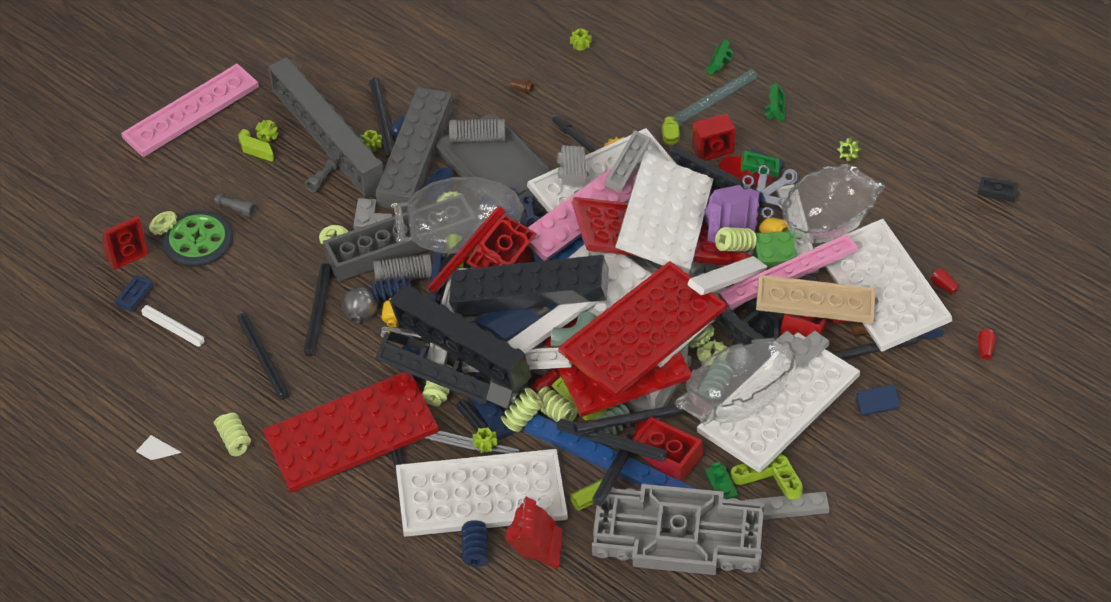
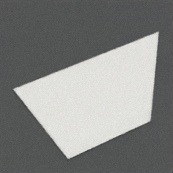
M152 435L136 451L150 460L182 453Z

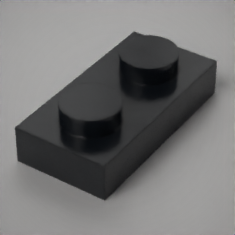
M981 177L978 195L1015 202L1018 183Z

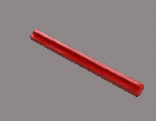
M498 206L428 285L427 289L432 294H436L450 278L452 271L457 270L477 247L497 220L506 213L505 209Z

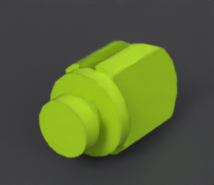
M674 117L665 118L662 124L663 141L668 145L677 144L680 139L679 124L675 121Z

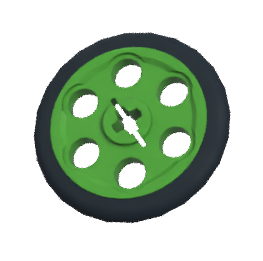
M193 211L177 217V223L168 232H164L162 239L163 249L172 260L182 265L202 266L218 260L227 252L232 242L233 232L229 223L220 215L208 211ZM190 223L196 224V226L193 228L187 227V225ZM209 224L214 225L211 229L205 228ZM177 235L184 236L182 239H175ZM214 237L221 238L217 242L211 241V239ZM183 248H190L188 252L180 251ZM201 249H208L206 253H199Z

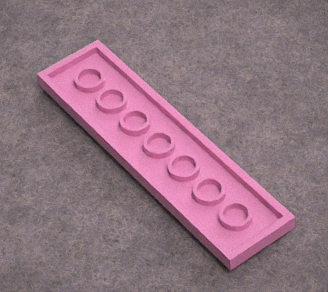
M235 64L121 133L122 138L142 157H145L259 87L258 81L241 66Z
M610 168L530 225L528 228L537 234L528 246L543 261L551 259L582 236L571 203L573 197L628 203L638 171L636 169L633 170L623 190L619 193L604 185L607 176L612 170Z

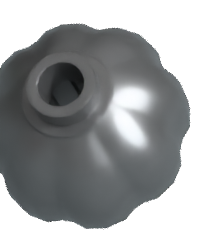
M366 288L350 290L342 300L344 314L351 322L356 324L361 321L370 320L378 308L375 297Z

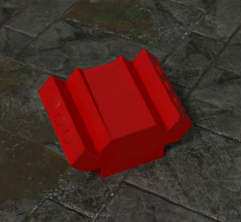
M504 214L482 239L466 263L474 268L514 264L537 233Z
M525 496L523 503L515 511V517L512 524L508 526L504 539L522 557L538 560L554 569L559 567L562 529L555 526L556 522L543 508L537 506L535 500Z

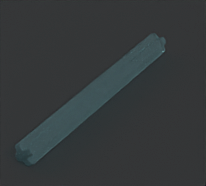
M750 69L672 117L675 118L678 124H681L756 79L757 72L754 69Z

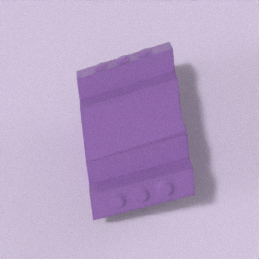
M740 185L714 190V193L709 198L710 202L704 210L703 220L709 227L708 241L715 243V236L723 227L750 228L755 232L760 192L753 189L744 190Z

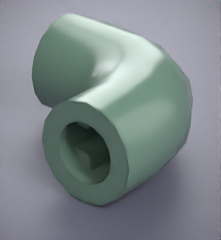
M581 312L578 315L577 323L573 327H554L551 336V346L559 347L597 316L591 312Z

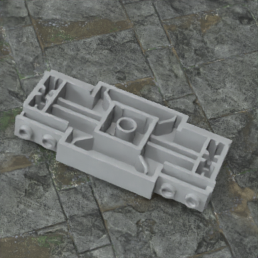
M641 484V491L612 487L603 505L600 507L597 505L592 556H597L598 558L617 557L619 560L632 559L633 567L709 575H716L717 568L726 571L740 569L747 573L758 572L761 565L764 503L756 500L739 501L735 498L724 499V492L647 484Z

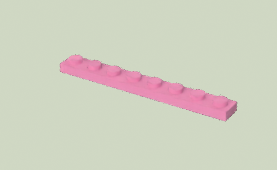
M846 234L719 292L718 297L727 304L728 309H732L757 297L759 275L798 279L857 252L858 246Z

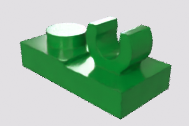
M724 39L716 47L705 72L712 75L716 70L719 71L724 63H728L731 60L730 57L734 52L731 49H727L729 41Z
M775 83L771 85L769 94L771 104L765 106L768 112L765 113V116L768 120L776 117L781 122L785 120V93Z
M743 151L742 172L746 169L750 170L751 174L758 172L760 166L766 165L771 169L769 176H778V158ZM766 167L762 169V174L767 173Z
M717 462L712 464L711 468L705 469V475L712 491L724 492V499H738L737 491L724 464Z

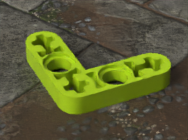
M779 454L760 473L745 463L737 465L731 470V479L735 484L743 485L774 476L788 499H798L803 494L802 483L784 455ZM783 475L791 476L790 478H781Z

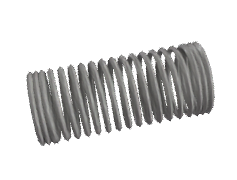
M465 119V139L464 121L461 120L462 137L460 133V120H458V135L457 120H450L449 122L451 143H456V141L457 143L459 141L461 143L467 141L468 143L469 140L474 143L475 141L482 142V140L483 142L485 140L486 142H495V140L496 142L498 140L505 142V119H497V133L496 119H494V136L493 120L491 119V138L489 119L488 135L486 119L484 120V134L483 120L481 119V137L480 120L478 119V138L476 119L474 120L475 136L473 120H471V135L470 120H468V137L467 120Z
M430 254L422 255V258L419 255V260L417 255L416 257L412 256V259L409 256V262L407 257L405 259L402 258V261L399 258V263L397 258L395 261L392 259V263L389 259V265L387 259L385 263L382 260V265L380 260L373 261L376 284L378 279H381L383 284H385V279L388 276L390 283L395 277L397 281L401 277L405 279V275L408 281V272L410 280H412V275L413 280H415V273L417 280L419 276L422 279V273L425 279V271L426 277L431 278Z

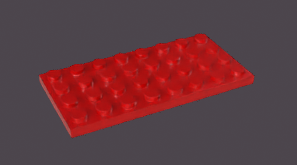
M573 197L571 203L586 250L625 254L628 256L634 255L615 247L628 203ZM703 220L692 262L730 265L732 259L729 251H720L715 243L708 241L709 227Z
M669 261L560 345L558 352L616 398L727 309V304L712 292L700 295L687 285L692 277Z
M402 372L262 429L290 493L439 432V428L412 374Z

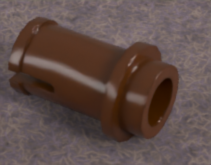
M512 78L510 88L524 91L525 94L533 92L534 83L531 80L524 81Z
M855 322L851 324L852 335L858 337L860 334H869L863 323Z

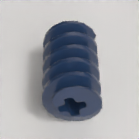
M396 277L393 278L392 283L387 278L385 284L382 283L381 279H378L377 285L371 280L373 296L378 304H380L381 298H383L384 302L388 301L389 297L392 298L404 284L411 288L409 277L407 282L404 277H401L399 283Z
M479 520L467 521L462 526V561L472 567H481L488 563V532L485 528L486 524Z

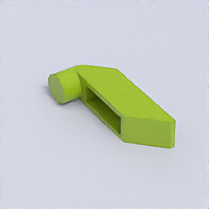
M242 129L238 134V139L243 152L274 162L273 152L269 143L250 137V132Z

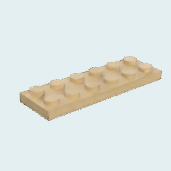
M759 275L756 310L873 324L875 288Z

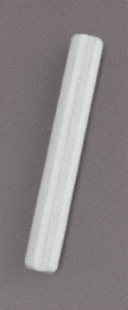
M145 305L142 308L143 316L192 344L200 347L205 342L202 335L151 306Z

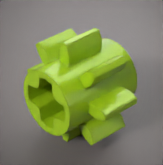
M577 29L575 32H572L570 37V44H573L574 49L580 51L589 48L592 42V35H588V31L584 29Z
M263 120L255 128L258 131L256 133L258 139L264 142H271L272 139L275 140L279 134L276 132L278 129L277 125L271 120Z
M368 130L364 135H360L364 145L369 147L372 152H376L378 148L382 147V135H377L376 131Z
M847 138L846 142L840 141L841 146L837 149L841 153L840 158L846 157L847 161H851L852 157L858 158L857 153L861 150L857 145L858 141L852 142L851 138Z
M489 427L478 428L477 434H473L474 448H479L481 453L491 452L493 446H497L496 432H491Z

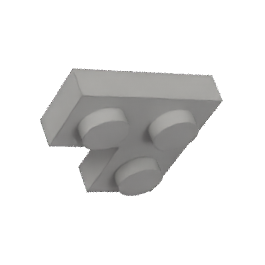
M358 198L353 228L356 230L393 217V214L376 213L377 199Z
M815 330L802 341L786 331L773 342L774 348L801 367H804L829 346V340Z

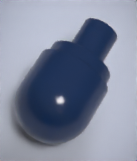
M404 115L394 121L390 127V133L395 138H397L405 119Z

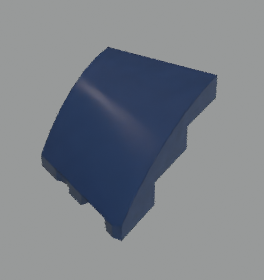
M529 309L482 313L472 322L476 323L480 329H487L499 340L509 341L524 331L527 326L535 323L542 317Z

